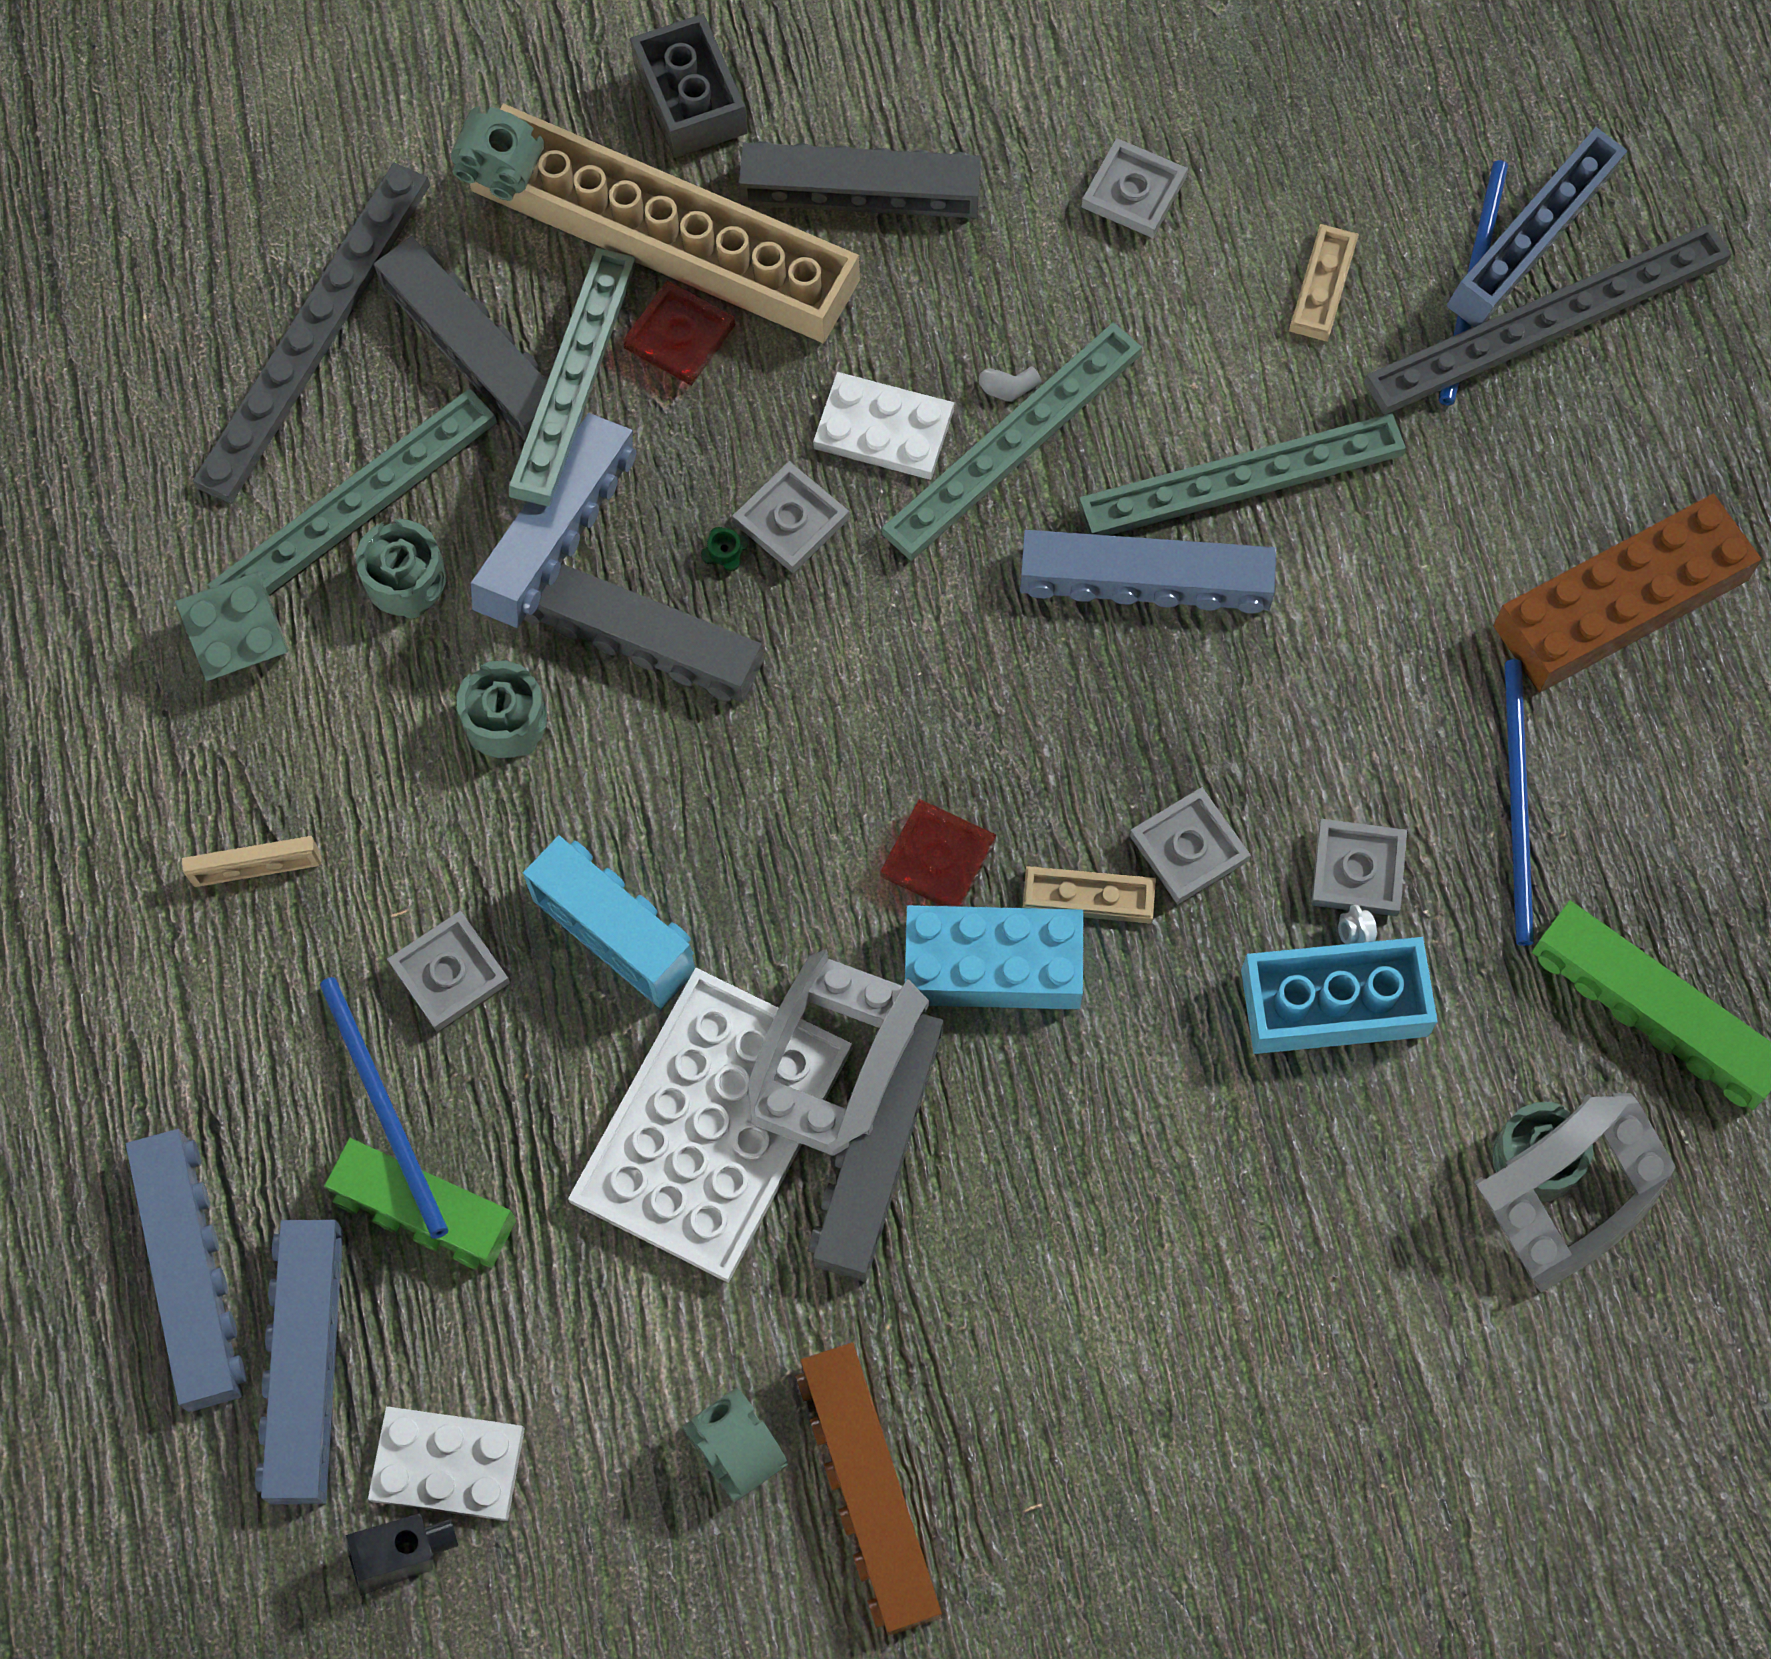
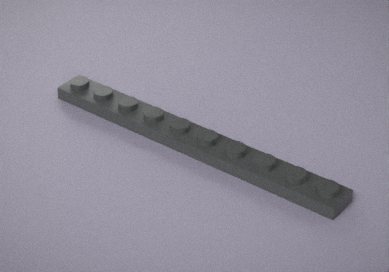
M393 162L194 477L193 483L197 489L230 504L233 503L376 273L374 263L389 253L429 189L430 182L428 176Z
M1711 223L1371 372L1366 375L1364 384L1382 413L1386 415L1724 265L1732 254Z

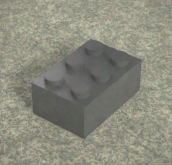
M704 13L630 38L634 67L673 158L748 134L745 105Z

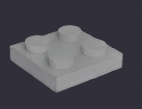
M1116 138L1083 196L1081 208L1154 238L1187 178L1188 168Z
M789 461L735 512L732 518L733 523L789 571L794 573L850 519V511Z
M1203 787L1130 830L1129 834L1177 905L1249 862L1251 857Z
M1321 819L1318 826L1311 905L1350 910L1351 905H1359L1361 910H1367L1370 913L1398 917L1401 909L1407 830Z
M461 910L387 958L389 964L436 1032L510 984L509 978Z

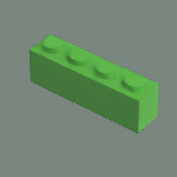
M349 1138L324 1185L334 1197L332 1203L335 1206L355 1215L359 1209L374 1215L372 1222L394 1233L397 1232L399 1227L414 1233L413 1241L430 1250L437 1251L439 1245L455 1252L452 1257L453 1259L472 1269L477 1270L479 1264L491 1269L493 1268L516 1222V1218L511 1210L422 1170L448 1227L446 1235L433 1239L397 1159Z

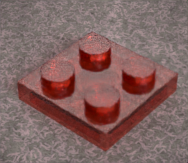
M667 280L623 339L624 349L692 386L735 327V317Z
M919 799L880 871V877L941 906L962 907L996 842V834Z

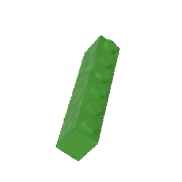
M1569 900L1531 952L1538 957L1539 963L1549 972L1554 974L1561 973L1575 983L1576 990L1590 1000H1598L1610 1008L1612 1015L1622 1024L1629 1027L1635 1026L1649 1036L1648 1039L1654 1047L1665 1053H1673L1686 1063L1687 1069L1696 1077L1703 1080H1711L1724 1090V1095L1734 1104L1741 1107L1747 1106L1754 1110L1771 1092V1041Z

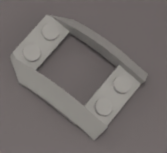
M827 949L809 956L781 1003L748 1082L752 1125L832 1156L848 1148L849 1142L862 1134L870 1135L873 1129V1121L888 1083L914 1033L916 1022L921 1013L926 1012L929 1006V1000L908 978L903 986L828 959ZM809 1002L880 1028L864 1061L847 1108L773 1081L786 1047Z
M1612 1093L1613 1096L1591 1097L1587 1094L1581 1098L1583 1103L1565 1121L1531 1147L1505 1162L1507 1165L1505 1168L1485 1180L1480 1177L1474 1181L1540 1293L1582 1269L1626 1236L1655 1205L1676 1168L1642 1107L1631 1093ZM1602 1135L1633 1187L1635 1194L1603 1224L1567 1247L1534 1189L1566 1168Z

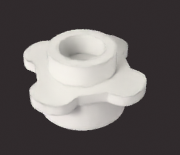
M1351 905L1348 913L1340 915L1338 932L1342 942L1345 944L1374 942L1377 936L1375 919L1369 911L1361 910L1359 905Z

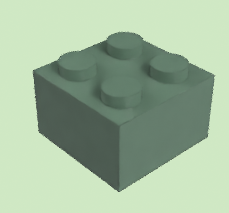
M259 571L175 601L206 681L289 651Z

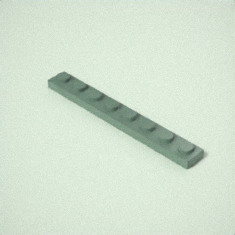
M596 248L511 479L509 497L550 507L635 269L634 256Z
M1112 322L882 527V535L910 561L915 559L1142 354V346Z
M469 388L208 583V587L212 588L259 571L266 591L270 595L497 423L495 415Z
M1393 413L1082 496L1079 497L1078 505L1089 534L1110 536L1404 456L1406 446Z

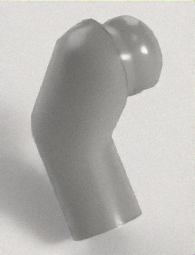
M1032 366L1016 376L993 368H987L981 372L978 379L979 385L985 393L1008 402L1014 401L1042 384L1039 373Z

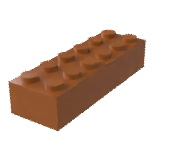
M1713 493L1503 604L1493 627L1515 659L1522 661V669L1540 693L1749 581L1762 558Z

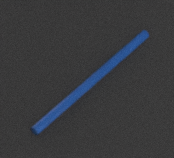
M1496 160L1492 164L1468 273L1490 249L1508 170V164L1502 160ZM1458 316L1453 336L1471 329L1472 326ZM1459 382L1440 391L1438 401L1441 404L1450 406L1455 403Z
M1511 659L1505 662L1516 944L1529 946L1534 944L1522 661Z
M334 977L326 978L320 983V988L431 1238H441L448 1233V1227L339 984Z

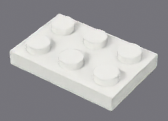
M837 372L813 441L814 449L931 480L954 412V402Z
M386 1406L368 1500L376 1503L508 1521L525 1428L521 1425Z

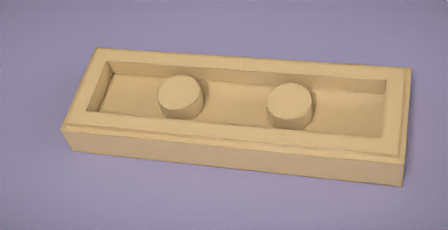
M1320 224L1289 332L1328 342L1357 243L1358 233Z
M312 836L182 858L183 873L194 887L316 867L322 864L320 850Z
M1026 866L1022 908L1083 910L1084 918L1152 924L1156 878Z

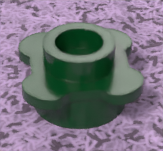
M715 527L709 533L707 547L702 549L701 558L706 564L716 563L724 566L726 571H735L740 566L739 558L742 551L748 548V539L745 535L737 534L732 529ZM726 546L729 549L726 552H722L721 548Z

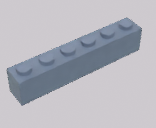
M1595 127L1463 278L1446 306L1473 327L1485 323L1611 177L1628 150Z
M591 413L587 414L577 429L550 507L527 501L472 580V610L516 628L520 626L527 614L532 615L536 611L544 588L547 585L551 586L554 584L559 575L561 563L566 556L571 557L575 553L580 535L585 527L591 528L598 516L600 505L604 499L609 500L613 496L618 478L622 472H628L633 466L636 458V449L633 448L632 429Z
M1025 530L1020 593H1028L1032 597L1041 599L1056 595L1070 596L1077 601H1091L1098 598L1112 599L1119 604H1133L1141 601L1154 602L1161 607H1175L1178 604L1196 605L1203 610H1216L1220 607L1238 608L1245 613H1258L1262 610L1270 611L1275 593L1276 547Z
M179 1128L125 1143L178 1405L186 1411L192 1412L241 1398L243 1395L240 1383L246 1382V1371L241 1356H234L231 1339L237 1338V1329L231 1311L225 1312L222 1295L228 1294V1286L222 1268L216 1269L213 1252L219 1251V1244L215 1229L212 1224L207 1226L204 1209L210 1208V1201L204 1182L198 1183L195 1167L201 1166L195 1140L189 1141Z
M281 1220L280 1234H274L272 1239L273 1261H278L277 1279L270 1280L268 1291L270 1306H275L273 1324L267 1325L265 1333L266 1351L271 1352L270 1370H265L262 1377L263 1398H268L267 1416L260 1418L258 1432L260 1445H265L264 1463H258L255 1473L256 1491L261 1492V1499L269 1504H326L343 1246V1229L336 1220Z

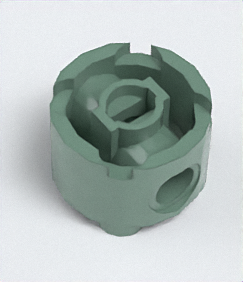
M481 106L474 107L469 111L450 153L451 160L455 164L452 172L461 181L466 183L477 182L490 188V192L497 198L511 201L515 193H521L526 189L544 149V140L540 135L534 139L531 136L534 128L511 113L498 108L488 107L486 114L480 111Z
M395 519V523L384 526L382 522L372 527L360 540L355 552L358 574L370 601L380 610L410 619L417 618L426 609L430 608L442 594L447 578V570L432 533L420 523L407 519Z
M491 661L479 666L480 670L476 671L472 676L469 673L462 680L456 695L457 712L471 746L475 750L495 758H511L531 754L535 750L537 743L541 740L547 726V708L537 681L522 665L510 661Z
M1535 1102L1520 1108L1496 1136L1492 1149L1495 1171L1498 1172L1507 1166L1505 1162L1541 1140L1565 1121L1571 1113L1564 1109L1565 1106L1555 1102ZM1593 1144L1566 1168L1534 1189L1541 1202H1549L1564 1196L1582 1178L1593 1157Z
M737 1387L682 1426L692 1444L705 1457L703 1462L718 1484L722 1485L734 1503L788 1466L786 1463L787 1459L763 1420L760 1421L753 1412L755 1410L754 1407Z

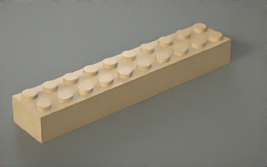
M503 103L500 110L511 113L532 126L534 129L531 136L536 139L540 135L544 140V149L526 189L521 193H515L511 201L497 198L490 192V188L477 182L469 183L472 192L606 250L634 256L635 262L823 344L825 343L860 281L858 254Z

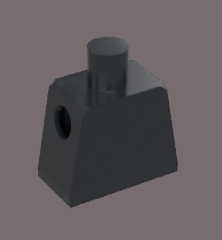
M420 1514L346 1535L347 1553L360 1596L429 1572L433 1569L434 1554L458 1547L451 1519L424 1527ZM403 1543H411L415 1546L416 1550L410 1554H403L397 1550V1547Z

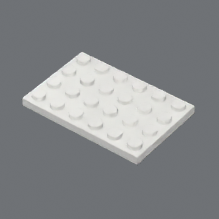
M695 968L568 1198L569 1202L729 1283L802 1145L752 1125L748 1082L762 1044L779 1008ZM800 1019L786 1047L773 1081L826 1100L853 1049L852 1043Z

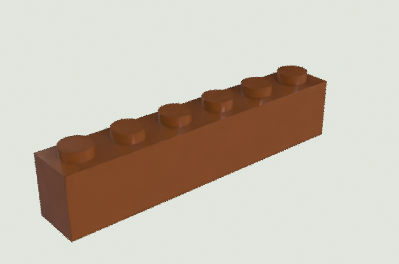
M851 1342L800 1359L803 1372L796 1374L795 1377L803 1402L812 1399L817 1413V1417L809 1419L817 1446L826 1443L832 1460L824 1463L831 1490L841 1488L846 1506L839 1508L838 1512L846 1536L855 1534L861 1552L852 1555L860 1581L863 1582L870 1579L875 1598L867 1600L875 1628L885 1626L887 1635L891 1636L941 1619L942 1612L854 1343Z

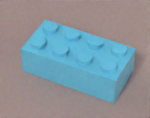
M558 835L523 872L533 902L659 1009H662L690 979L695 970L692 956L694 952L689 944L691 941L690 937L677 924L671 922L667 926L656 917L657 909L641 895L634 898L623 889L625 883L614 871L607 867L601 871L591 862L593 856L579 842L574 840L569 844Z
M907 905L905 982L908 978L929 1000V1006L1080 1009L1083 996V910Z
M1423 937L1252 953L1246 955L1241 969L1253 1054L1429 1037L1438 1022Z

